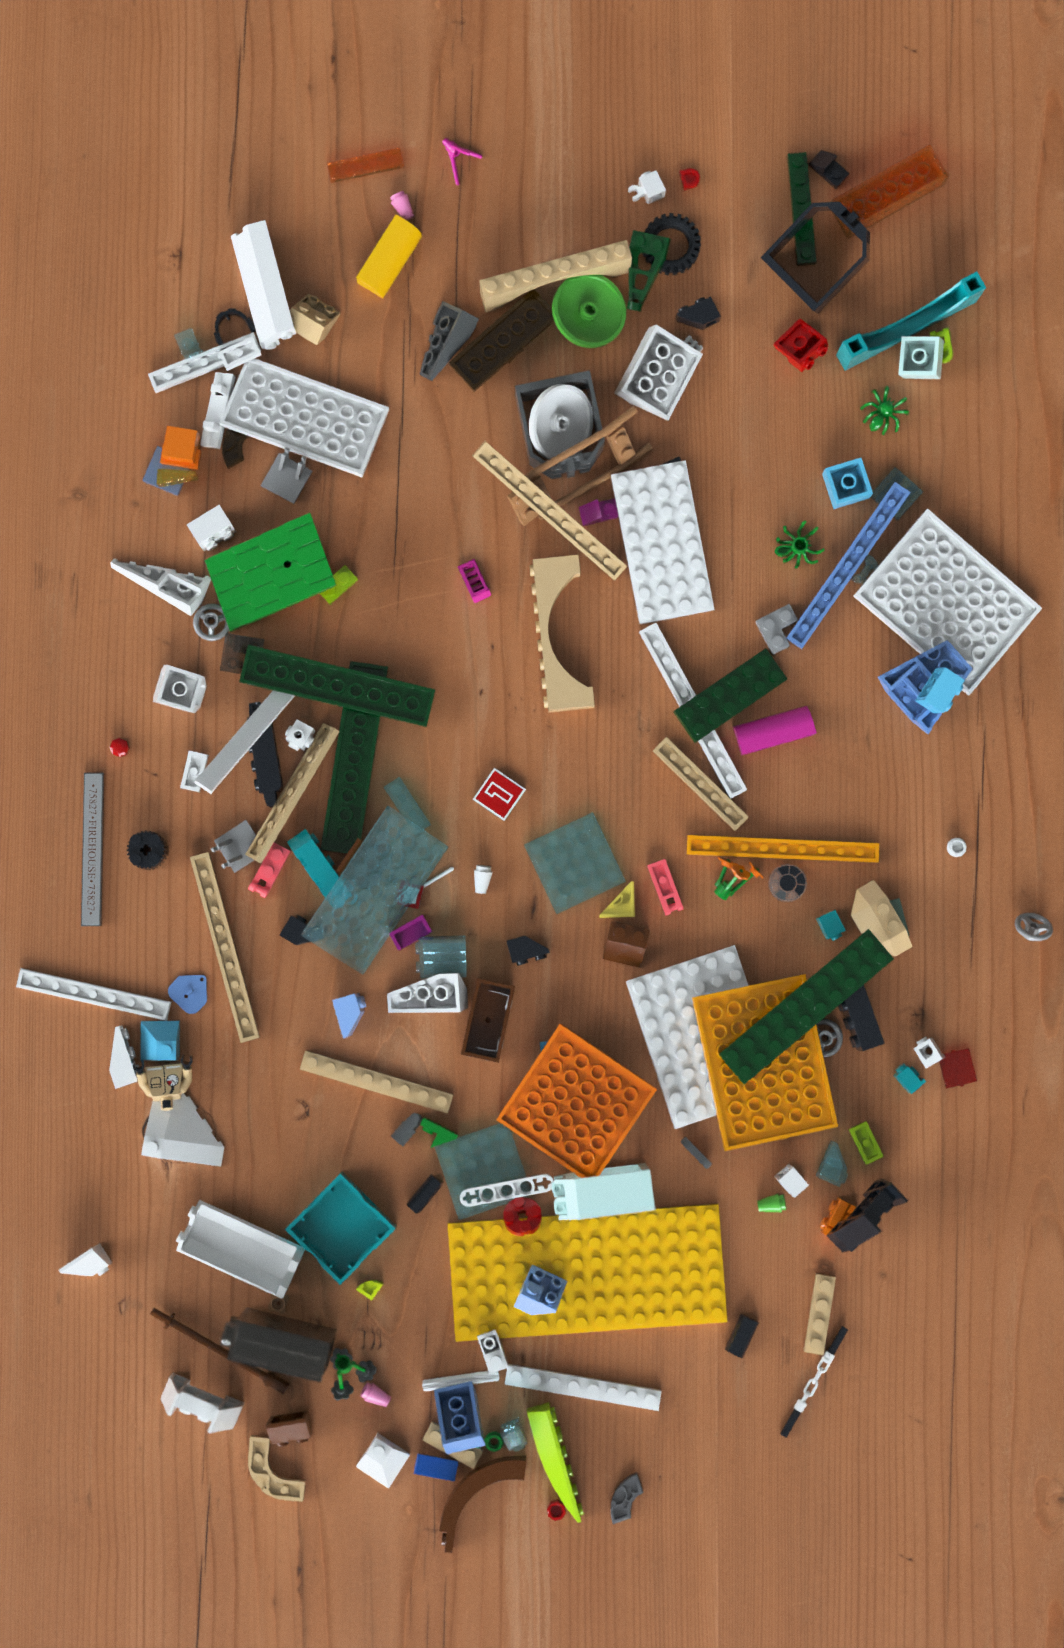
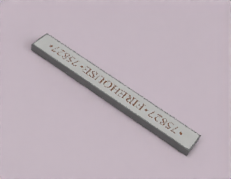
M84 773L81 926H102L104 773Z

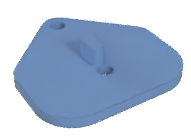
M178 976L168 988L170 998L186 1013H197L207 1002L206 976Z

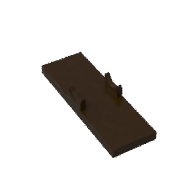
M535 289L530 290L449 362V365L475 392L507 363L510 364L518 354L523 352V349L554 322L552 308Z

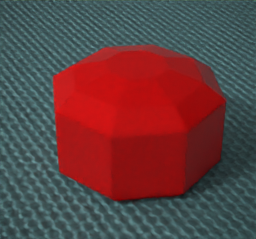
M121 738L112 740L110 745L111 753L118 757L127 755L130 749L128 742Z
M558 1499L550 1501L547 1506L548 1517L554 1521L563 1519L566 1514L563 1502Z

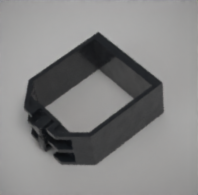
M841 202L812 203L764 253L761 259L818 314L870 261V232L859 222L861 218L854 211L850 213ZM818 211H832L863 242L862 257L817 302L774 257Z

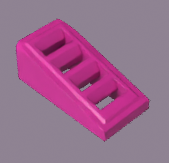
M475 559L458 566L474 603L491 596ZM475 568V570H473V571H471V572H469V573H467V574L464 573L465 571H467V570H469V569ZM478 574V577H475V578H473V579H471V580H469V581L467 580V579H469V578H471V577H473V576H475V575ZM481 582V584L471 588L472 585Z

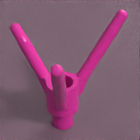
M445 138L442 144L449 152L456 185H459L455 157L460 153L482 158V155L465 149L454 141Z

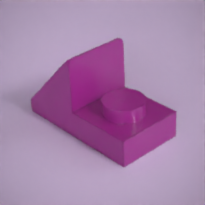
M615 498L600 502L597 499L579 507L583 526L619 518Z

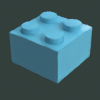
M862 458L825 468L822 473L833 509L869 499L873 494Z
M946 667L936 668L915 701L932 713L947 712L953 704L952 699L954 696L959 695L964 687L962 684L965 680Z

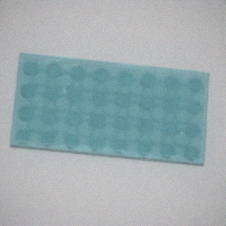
M387 806L301 935L363 975L389 937V933L393 931L448 849V846L390 806Z

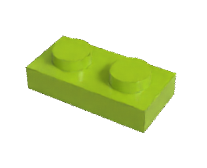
M346 565L333 575L336 586L319 593L329 605L358 581V578Z
M867 1121L848 1129L866 1165L884 1157Z

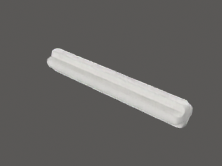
M489 1371L427 1379L423 1380L422 1386L424 1391H431L470 1381L473 1384L493 1382L499 1380V1371L489 1374Z

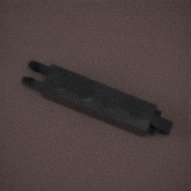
M261 702L249 704V717L247 720L261 705ZM273 722L249 749V753H253L254 758L251 761L252 771L256 772L257 779H254L255 790H259L261 795L264 794L265 803L270 808L276 805L275 803H277L278 799L277 792L283 789Z

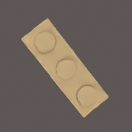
M432 1421L422 1440L446 1453L442 1445L440 1427ZM476 1447L448 1455L474 1469L483 1450Z

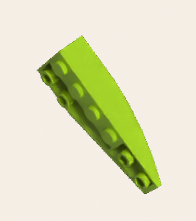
M548 1402L527 1408L528 1419L543 1467L563 1504L577 1523H579L584 1512L581 1503L577 1504L575 1496L579 1495L576 1483H571L570 1477L573 1476L571 1465H567L565 1461L568 1454L565 1445L561 1446L563 1436L560 1426L556 1427L555 1423H558L555 1407L551 1408Z

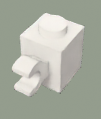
M657 170L643 173L639 178V186L632 185L628 188L629 193L632 191L638 193L636 196H633V202L644 197L647 204L664 198L666 193Z

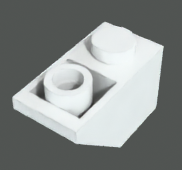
M496 1329L478 1335L477 1338L489 1374L508 1368V1360Z

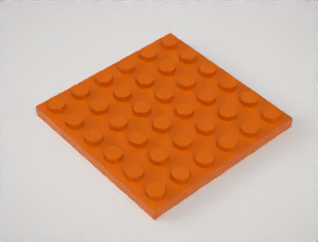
M560 1023L496 1120L580 1178L600 1176L657 1091V1088Z

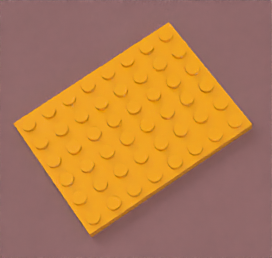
M805 974L692 997L724 1151L838 1127L817 1025L811 1028L746 1084L740 1081L719 1056L720 1052L807 980Z

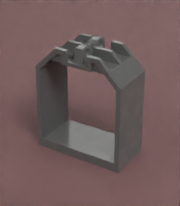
M590 370L515 386V398L529 464L533 468L546 461L533 454L522 402L537 399L544 390L556 384L572 385L580 390L587 389L593 411L595 431L598 432L602 430V424ZM603 437L598 440L594 451L572 455L542 473L551 479L561 478L562 473H566L567 478L575 477V471L579 470L580 474L589 472L604 450L605 438Z

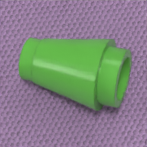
M777 1193L757 1200L759 1212L782 1213V1210H787L784 1194L779 1195Z

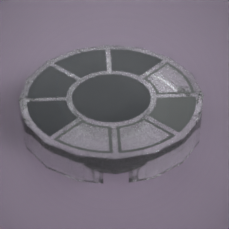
M783 864L775 868L769 876V890L777 900L793 902L805 893L807 887L806 876L795 865Z

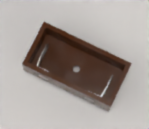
M477 978L461 1055L499 1063L515 986ZM490 1017L491 1022L487 1023L485 1019Z

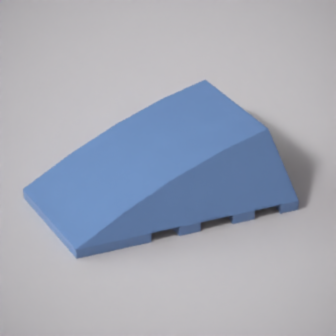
M948 640L878 676L881 685L890 698L914 724L927 734L930 733L933 725L938 721L942 713H932L915 700L934 670L946 667L965 680L973 669Z

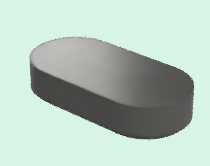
M686 1137L681 1140L680 1143L706 1169L712 1165Z

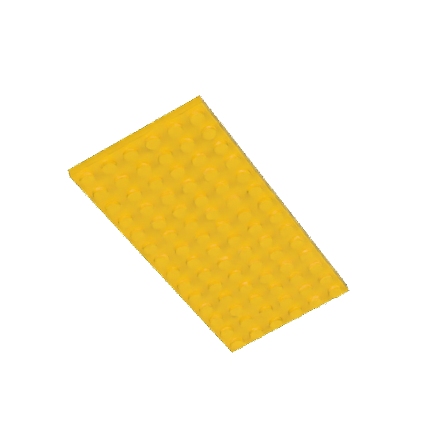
M719 1204L655 1208V1210L578 1220H559V1215L542 1216V1223L539 1229L531 1235L529 1233L524 1236H516L510 1233L503 1219L448 1223L455 1342L478 1340V1335L495 1329L501 1339L727 1322ZM532 1265L567 1280L555 1313L530 1315L514 1307L520 1289Z

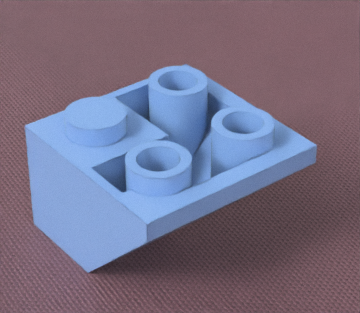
M532 1265L520 1289L514 1307L530 1315L555 1313L567 1280Z

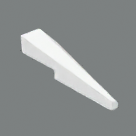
M115 558L110 562L111 568L190 616L202 604L211 582V577L205 576V578L198 577L190 572L187 575L177 573L174 569L147 565L146 567L139 566L131 561L130 563L118 562V559Z

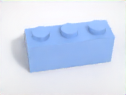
M359 993L332 1000L343 1038L352 1036L365 1012L364 1008L367 1007L364 996H360Z

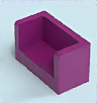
M422 914L390 932L389 935L400 951L433 931Z

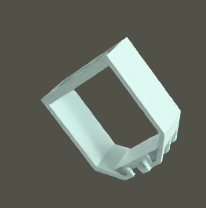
M646 1163L604 1168L600 1176L580 1178L573 1172L554 1176V1182H552V1192L554 1197H556L554 1209L555 1214L559 1215V1220H578L655 1210L651 1174Z

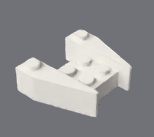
M175 1373L170 1375L161 1396V1401L167 1415L171 1416L178 1407L180 1408L179 1411L184 1414L190 1415L192 1413L197 1415V1418L203 1422L211 1421L208 1429L209 1433L234 1428L244 1402L227 1395L224 1399L189 1385L191 1380Z

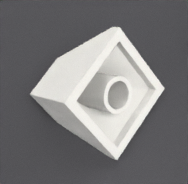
M98 1244L59 1269V1271L64 1274L93 1276L98 1273L100 1276L109 1270L108 1266L112 1262L101 1244Z
M377 1433L356 1467L389 1488L410 1454Z

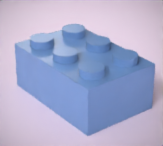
M465 1382L434 1390L442 1445L446 1454L485 1446L478 1399L473 1382Z

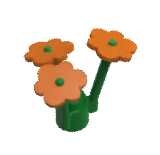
M718 857L722 861L721 865L724 867L719 879L715 883L717 888L714 890V893L721 899L727 900L729 896L732 897L753 876L756 878L760 876L762 879L764 876L759 872V868H756L751 862H749L751 866L749 869L751 873L745 870L744 866H739L729 859ZM731 868L734 877L730 882L727 880L722 882L727 869ZM737 879H743L735 887L733 886Z

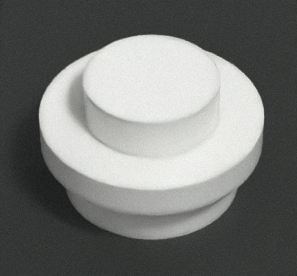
M953 838L947 844V851L953 857H960L966 852V843L960 838Z

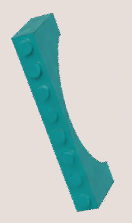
M976 271L961 279L952 288L912 314L881 329L865 334L858 333L843 341L836 356L846 371L900 343L902 336H913L976 303L985 291L986 286Z

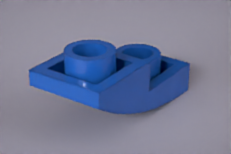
M417 1453L414 1474L455 1481L459 1461Z

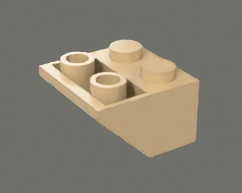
M310 294L295 304L290 311L296 333L316 345L326 338L340 316V312L335 310L334 307L323 303L316 296Z

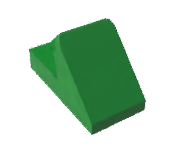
M426 1117L423 1118L420 1124L423 1126V1131L431 1135L434 1132L437 1133L430 1148L455 1140L459 1135Z

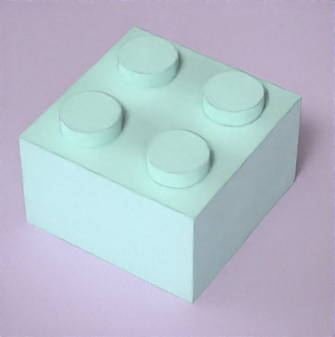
M902 336L898 375L903 379H941L944 341L940 337Z

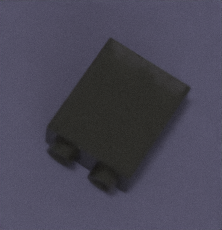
M246 1308L239 1317L231 1316L230 1322H226L220 1346L229 1348L227 1360L321 1383L329 1366L337 1329Z

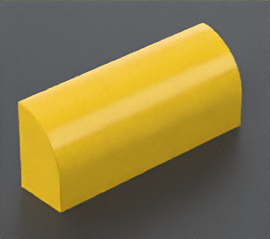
M396 214L357 275V283L384 298L422 238L421 232L410 222Z

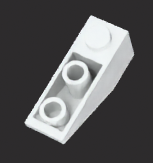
M123 1025L115 1027L109 1068L115 1089L138 1081L137 1071L133 1069V1061L136 1054L134 1048L129 1046L128 1039H130L128 1030L123 1028Z

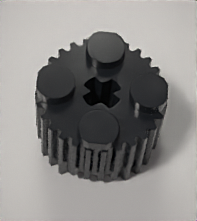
M141 831V833L137 832V834H134L130 841H128L129 845L127 847L129 848L126 849L129 852L127 855H129L128 859H130V862L144 870H155V868H158V865L161 866V863H164V859H167L166 856L169 855L167 854L169 852L167 850V842L164 841L161 835L152 831ZM147 846L152 849L151 852H148V855L144 853V849Z

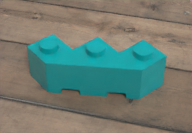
M304 829L287 841V843L311 879L316 883L323 896L335 908L352 896L348 889L351 886L345 877L341 879L333 868L335 863L332 858L322 853L317 845L320 841L315 834L312 833L310 835Z

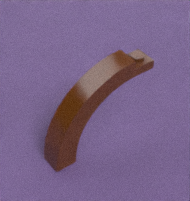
M507 1456L491 1460L472 1470L458 1483L445 1504L439 1531L447 1532L443 1533L441 1544L445 1546V1552H453L456 1524L466 1503L477 1492L490 1484L504 1480H524L526 1456Z

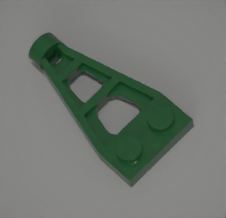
M633 230L629 246L632 261L629 268V300L626 309L641 312L642 306L667 257L670 238ZM641 253L651 254L655 258L651 268L647 271L641 270L638 266V256ZM637 274L648 277L645 288L642 290L635 287Z

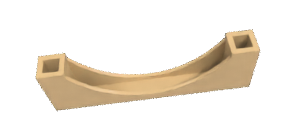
M627 240L479 280L480 296L485 313L503 308L504 305L516 297L558 280L584 275H608L613 278L629 273L632 261Z
M579 555L533 559V565H529L530 576H534L535 584H531L532 595H536L537 602H534L533 605L534 614H538L539 621H535L536 633L540 632L541 640H537L538 652L542 651L543 659H539L540 670H544L545 677L541 678L542 689H546L547 696L543 697L544 708H548L549 713L594 708L593 687H587L578 682L562 667L552 650L548 634L549 617L556 599L568 583L575 577H580Z

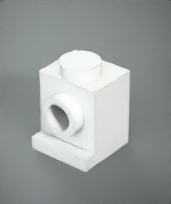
M924 1037L916 1042L918 1046L913 1048L925 1068L945 1058L933 1038L927 1039V1037ZM928 1047L933 1050L932 1054L926 1052Z

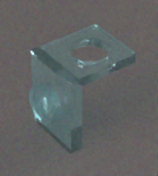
M192 328L174 334L184 359L203 353V349H200Z

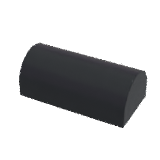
M430 1174L406 1205L416 1214L421 1213L443 1186V1182L433 1174Z
M741 1313L725 1350L739 1358H743L759 1322Z

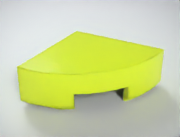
M376 1280L365 1281L356 1290L372 1301L383 1283Z

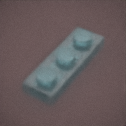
M400 777L384 786V789L414 835H417L431 825Z

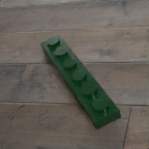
M807 152L790 153L787 155L793 223L811 205ZM811 218L794 236L797 266L816 264L813 218Z

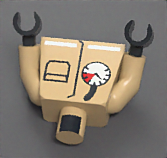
M183 1055L181 1064L145 1067V1070H143L144 1061L142 1059L141 1067H136L133 1061V1069L137 1071L136 1076L140 1088L148 1097H152L153 1101H161V1110H172L173 1100L181 1099L182 1094L187 1091L191 1084L192 1067L190 1065L194 1060L192 1055L190 1056V1062H186Z

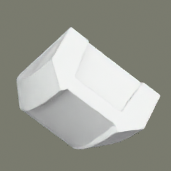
M164 665L157 682L153 702L195 713L201 707L207 687L205 677L170 665Z

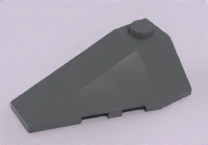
M442 301L433 321V325H435L434 333L429 336L430 348L424 355L419 375L433 381L471 337L479 319Z

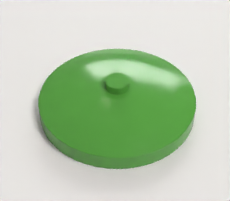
M584 275L567 278L558 287L552 302V313L557 328L570 342L584 348H599L613 341L623 329L626 320V305L620 290L608 278L602 275Z

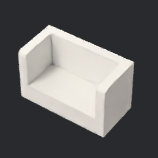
M790 1164L774 1176L793 1197L799 1195L809 1186Z

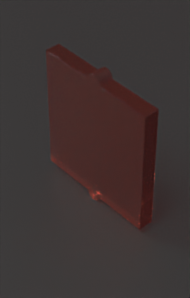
M969 1048L958 1051L951 1050L950 1053L944 1054L945 1058L939 1061L946 1089L955 1086L963 1087L964 1084L977 1081Z

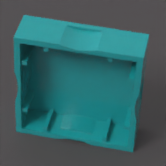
M342 1171L285 1230L305 1250L310 1252L320 1265L341 1285L397 1226Z

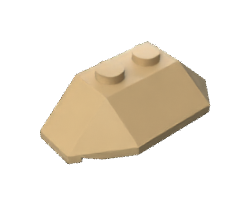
M872 880L858 888L855 894L851 917L861 934L869 929L892 956H898L910 949L912 944L907 930L889 899L877 883Z

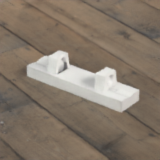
M215 373L214 382L210 390L211 396L207 415L203 422V433L200 442L202 447L220 449L225 427L220 426V421L233 392L236 378L233 374Z

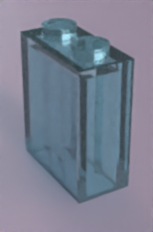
M466 935L419 937V942L415 943L416 954H419L420 961H416V973H420V979L430 978L440 973H459L461 977H467Z

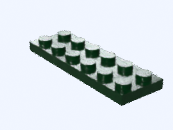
M765 648L674 710L673 713L694 743H696L785 682L787 677Z

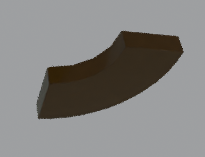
M231 429L227 430L222 445L223 458L228 469L244 460L242 446L249 437Z

